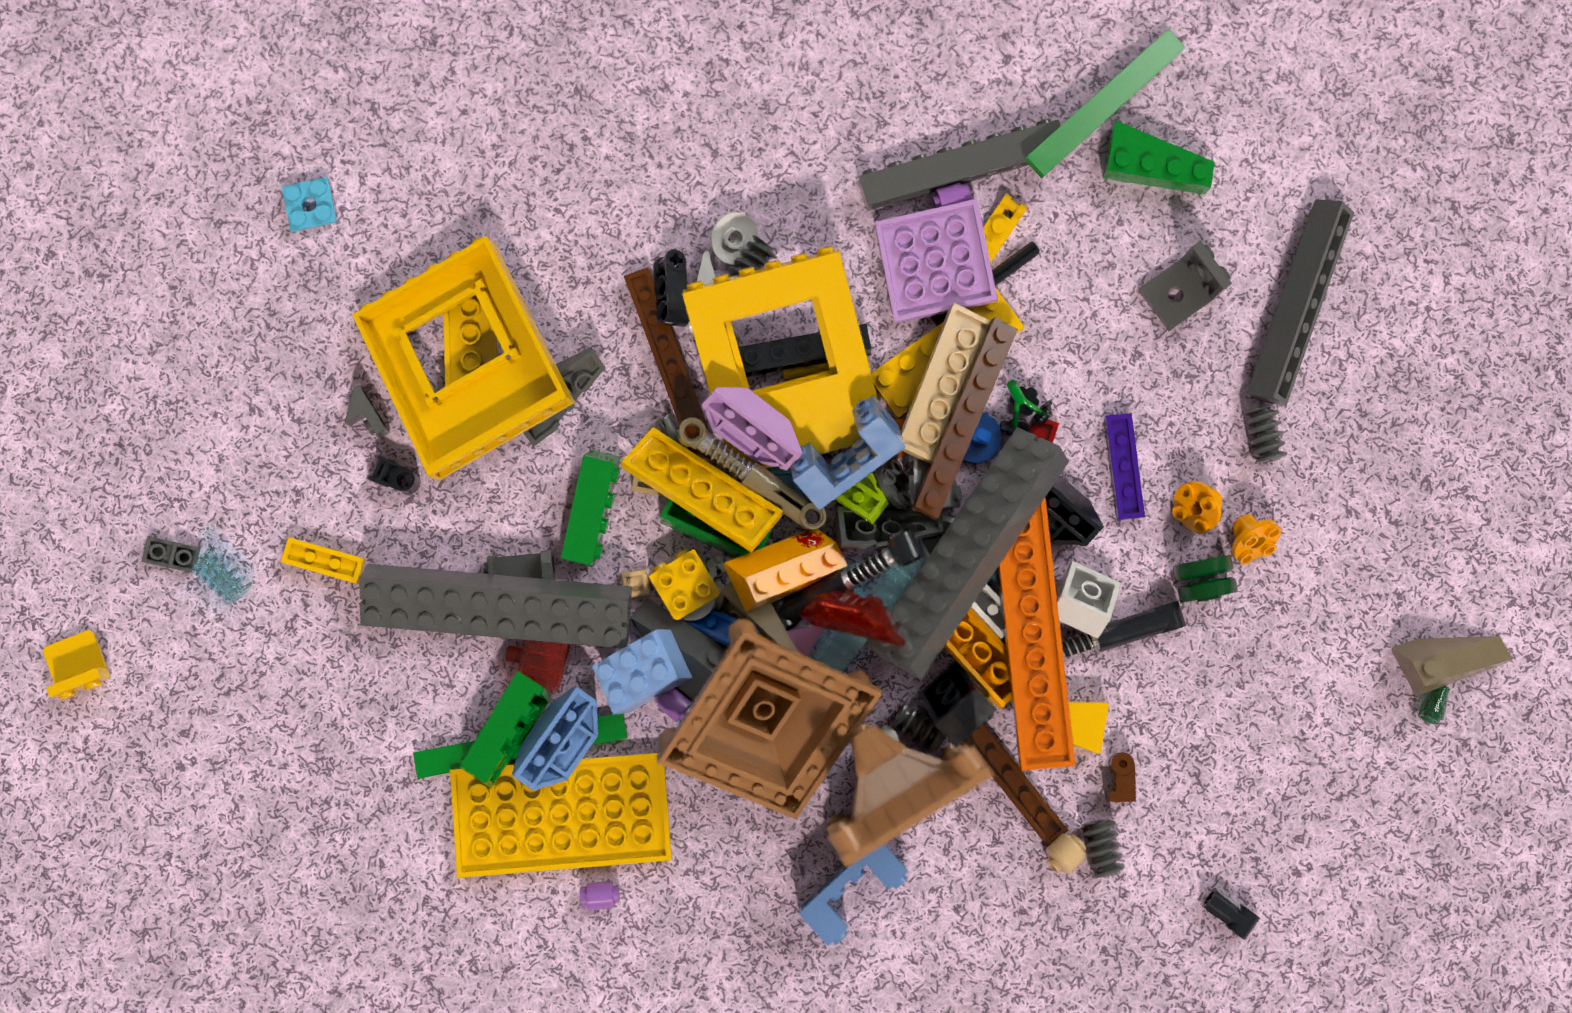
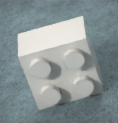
M1072 561L1062 577L1056 593L1059 621L1098 639L1111 619L1121 583Z

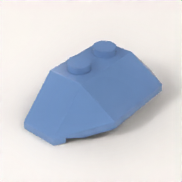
M574 686L551 702L520 745L512 776L533 791L566 781L598 737L597 701L577 686Z

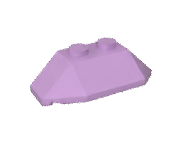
M717 387L702 403L701 406L706 412L712 429L754 462L769 466H779L780 469L787 470L801 457L802 450L790 420L748 388Z

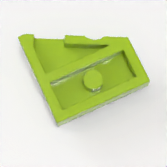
M872 472L835 499L871 524H874L889 504Z

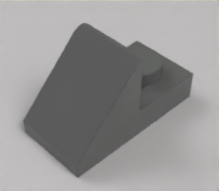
M357 385L353 389L345 424L352 426L366 417L367 419L363 422L371 435L376 433V435L382 438L389 434L390 431L364 388Z

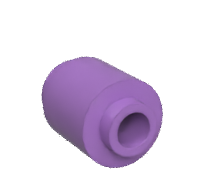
M960 182L935 189V195H932L934 208L972 200L967 183L961 184Z
M676 687L653 699L658 703L657 707L675 722L683 719L693 703Z
M613 881L587 883L586 886L580 887L581 907L588 908L589 910L615 908V902H620L619 886H614Z

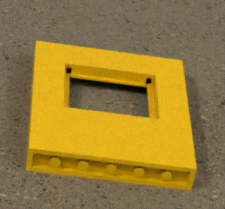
M487 236L473 240L470 246L461 251L451 253L448 259L439 264L429 266L424 273L405 280L400 287L395 290L386 291L382 294L381 298L372 303L362 305L359 311L352 314L427 475L437 481L575 403L497 245ZM476 295L504 353L434 393L407 334Z
M832 246L817 249V254L807 256L806 253L791 256V261L781 263L780 260L765 263V268L755 270L754 267L739 270V275L729 277L728 274L713 277V282L703 284L702 281H696L686 285L687 289L683 290L682 295L710 394L717 387L748 388L750 390L731 321L812 300L830 370L752 390V392L790 420L800 446H805L810 442L819 454L853 446L854 442L861 438L852 410L863 399H868L872 395L877 400L878 398L838 248L833 250ZM723 438L724 445L727 444V448L729 450L733 449V452L735 454L739 453V457H745L746 462L750 461L752 462V464L755 463L751 458H749L747 455H745L743 452H741L739 449H737L735 446H733L731 443H729L726 439ZM758 463V464H760L761 466H763L765 469L770 468V467H774V466H769V465H765V464Z

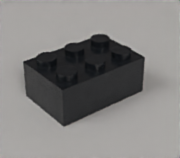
M956 660L918 693L935 726L956 747L961 742L967 741L972 736L973 731L981 724L990 721L997 711L989 696Z

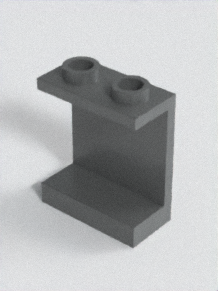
M551 550L540 551V553L503 557L487 556V563L483 564L484 574L556 580L554 552Z

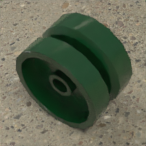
M1231 555L1173 566L1176 580L1185 581L1193 579V584L1184 585L1178 589L1180 603L1222 598V595L1238 592L1235 578L1226 577L1218 579V574L1227 573L1233 569Z

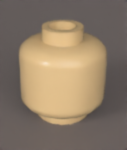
M1061 834L1046 848V854L1049 858L1046 862L1054 872L1058 873L1061 871L1070 874L1086 859L1084 852L1086 847L1076 835Z

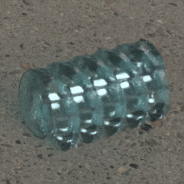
M212 546L201 554L194 564L192 572L195 576H200V580L203 583H208L207 587L210 590H215V595L223 597L222 601L228 605L242 598L250 590L253 583L249 582L243 585L242 583L246 576L243 574L236 578L235 575L238 572L236 567L228 571L227 569L231 562L227 560L221 564L220 561L223 558V554L219 553L213 556L216 548Z

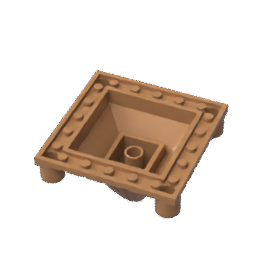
M737 620L728 630L731 645L688 709L686 715H684L677 728H668L659 735L658 744L660 752L656 756L657 763L797 819L850 742V738L854 736L853 730L861 726L882 695L879 687L872 685L868 675L863 671H853L847 675L832 669L825 664L759 636L754 624L749 620Z
M866 722L854 729L853 733L855 736L850 738L855 774L857 775L851 808L853 814L850 818L848 814L843 816L840 812L828 819L829 825L826 827L829 833L828 838L845 866L848 867L994 775L984 763L975 746L968 748L967 744L962 745L961 743L956 747L953 743H950L941 749L943 754L939 757L940 759L906 748L905 745L889 736L875 724L868 726Z

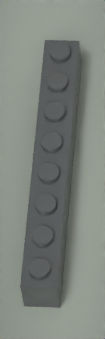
M1044 119L1037 122L1036 126L1029 128L1019 126L1012 129L1011 133L1005 135L994 133L987 136L984 141L970 140L961 144L962 147L955 149L945 147L938 150L937 154L931 156L920 154L913 157L912 161L903 164L902 161L892 162L887 165V168L878 171L877 168L865 170L859 176L858 184L866 211L934 193L935 189L955 183L965 184L1029 166L1024 159L1061 126L1059 119L1054 121Z
M1315 199L1313 207L1309 212L1308 221L1300 237V244L1292 260L1288 278L1283 285L1282 295L1275 308L1271 326L1266 333V340L1262 351L1258 356L1253 377L1249 381L1247 393L1258 401L1287 406L1355 213L1343 201Z

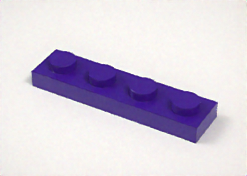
M1132 413L1107 415L1104 417L1117 521L1144 518L1145 511Z

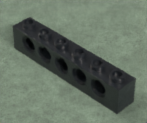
M867 323L861 324L859 328L866 355H870L871 344ZM820 332L738 347L746 377L828 362Z

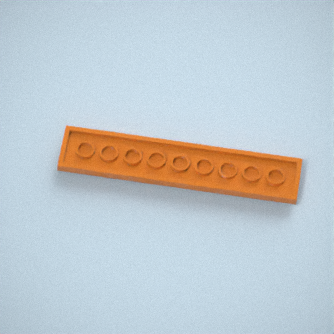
M1044 498L998 566L1020 771L1076 766L1046 498Z

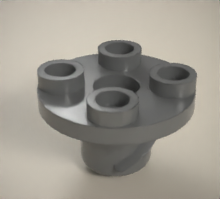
M897 460L886 461L876 469L877 483L889 503L885 509H889L894 505L901 510H907L912 507L909 479Z

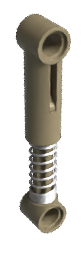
M688 418L681 423L677 430V437L682 445L692 447L695 450L697 448L702 453L705 452V455L709 454L712 456L711 459L715 458L717 464L722 463L723 468L727 467L729 472L733 471L735 476L742 480V485L783 510V514L798 523L802 529L813 531L825 523L826 512L824 508L819 510L811 500L757 462L754 464L750 461L746 462L745 457L741 458L739 453L735 454L733 449L729 450L727 444L722 445L721 440H715V436L708 432L709 430L705 428L701 420ZM685 427H695L698 430V437L695 439L688 438L684 433ZM779 494H781L782 496H784L786 499H788L789 501H791L793 504H795L796 506H798L800 509H798L797 507H795L794 505H792L791 503H789L787 500H785L784 498H782ZM807 510H812L817 514V522L815 524H810L806 521L805 513Z

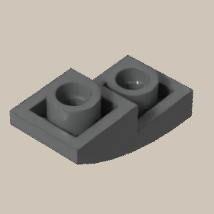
M148 536L141 562L195 574L201 548Z

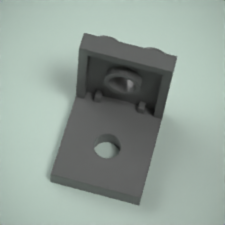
M1201 241L1193 245L1180 260L1138 289L1168 332L1216 299L1232 284L1229 280L1231 279L1229 272L1223 266L1217 264L1211 248L1208 245H1203ZM1173 288L1178 289L1182 294L1181 301H1171L1168 297V291Z

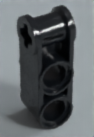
M671 249L666 252L664 257L655 260L653 264L654 292L657 303L656 317L660 324L685 327L690 321L682 295L683 290L687 289L686 285L688 284L686 258L681 251Z

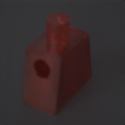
M525 640L523 648L508 646L505 661L519 664L517 671L537 684L554 691H559L571 644Z

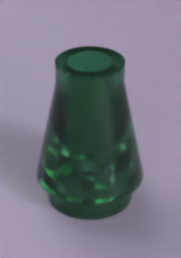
M1443 686L1430 691L1418 708L1420 711L1418 717L1434 725H1438L1440 720H1444L1450 688Z

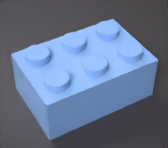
M655 630L592 666L613 714L630 713L692 678L671 630Z

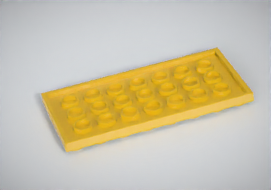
M658 753L581 759L566 781L542 787L535 791L512 776L514 764L505 767L492 788L475 779L463 769L450 770L457 878L672 860L665 766L657 763L656 756Z

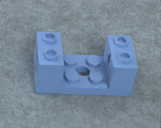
M874 395L858 402L852 410L861 438L856 440L849 450L845 453L837 454L831 463L828 464L809 442L805 446H800L802 455L790 466L793 481L819 510L906 448L899 425Z
M885 844L848 867L844 865L798 908V914L827 946L832 942L835 945L840 943L847 936L846 929L848 928L847 922L828 901L831 899L835 902L845 892L844 886L850 880L853 883L858 881L865 874L863 869L865 866L875 874L888 890L891 887L899 888L908 879L905 874L909 871Z

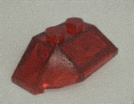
M844 590L843 593L830 591L817 595L799 613V616L812 626L902 647L905 645V640L891 611L883 604V600L876 596L868 595L867 598H864L849 590Z

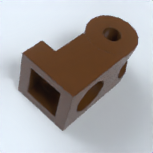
M1115 753L1108 762L1109 769L1112 772L1113 791H1106V802H1136L1134 759L1128 753Z

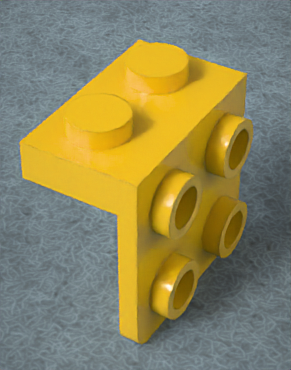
M687 548L674 556L676 560L668 565L665 562L659 564L652 569L653 573L649 575L654 587L675 620L684 618L714 600L720 594L718 587L695 549L689 551Z
M86 630L48 645L43 649V654L54 682L53 685L46 687L49 698H60L61 701L76 696V692L84 688L86 691L95 689L102 685V681L111 678L98 640L92 630Z

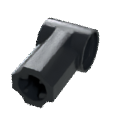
M1216 888L1210 892L1202 906L1214 917L1226 924L1225 927L1235 932L1243 940H1246L1260 920V917L1242 904L1238 905Z

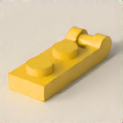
M1008 193L1004 195L983 227L990 263L1028 209L1023 203L1018 204L1012 200L1013 197ZM1006 208L1014 213L1011 219L1002 214Z

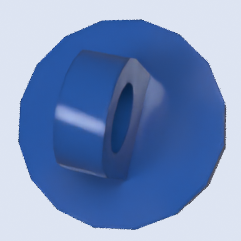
M982 413L963 458V461L967 463L979 464L987 462L996 455L1001 447L1003 437L1001 427L995 418L987 413Z

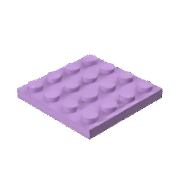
M977 199L875 222L895 324L948 313L950 305L953 303L964 308H971L998 302Z

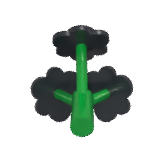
M1015 380L1007 383V388L1011 393L1010 403L1014 405L1013 419L1000 422L1001 431L1006 432L1009 436L1013 434L1017 427L1028 432L1029 424L1018 421L1019 413L1021 412L1025 416H1030L1033 412H1036L1032 418L1033 426L1040 423L1044 424L1052 414L1051 400H1048L1038 408L1040 402L1037 399L1038 392L1035 388L1029 387L1026 389L1022 386L1019 387Z

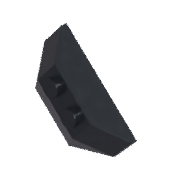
M1060 475L1045 497L1050 542L1087 546L1104 528V525L1090 500Z

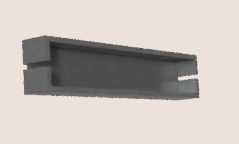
M1018 427L1016 428L870 641L869 646L880 658L898 668L900 667L903 671L920 680L923 679L1069 463L1059 445L1041 437L1038 439L1036 435Z
M367 564L359 577L360 599H363L360 603L361 626L612 648H625L630 637L631 586Z

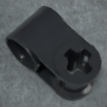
M376 455V464L371 475H367L366 479L405 494H413L419 489L421 481L418 474L398 465V463ZM410 475L412 479L410 485L403 488L401 486L402 478Z

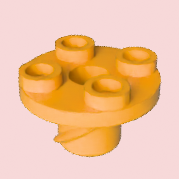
M1189 481L1181 485L1175 492L1174 508L1172 509L1173 517L1193 532L1198 534L1208 532L1215 528L1220 521L1222 497L1216 489L1210 488L1203 482Z
M1251 514L1240 516L1232 525L1235 536L1232 554L1242 565L1248 564L1262 555L1270 556L1277 549L1275 544L1281 535L1280 526L1270 519L1258 522Z

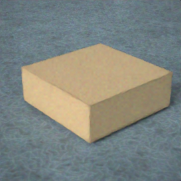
M647 569L620 573L622 586L632 587V598L651 595Z

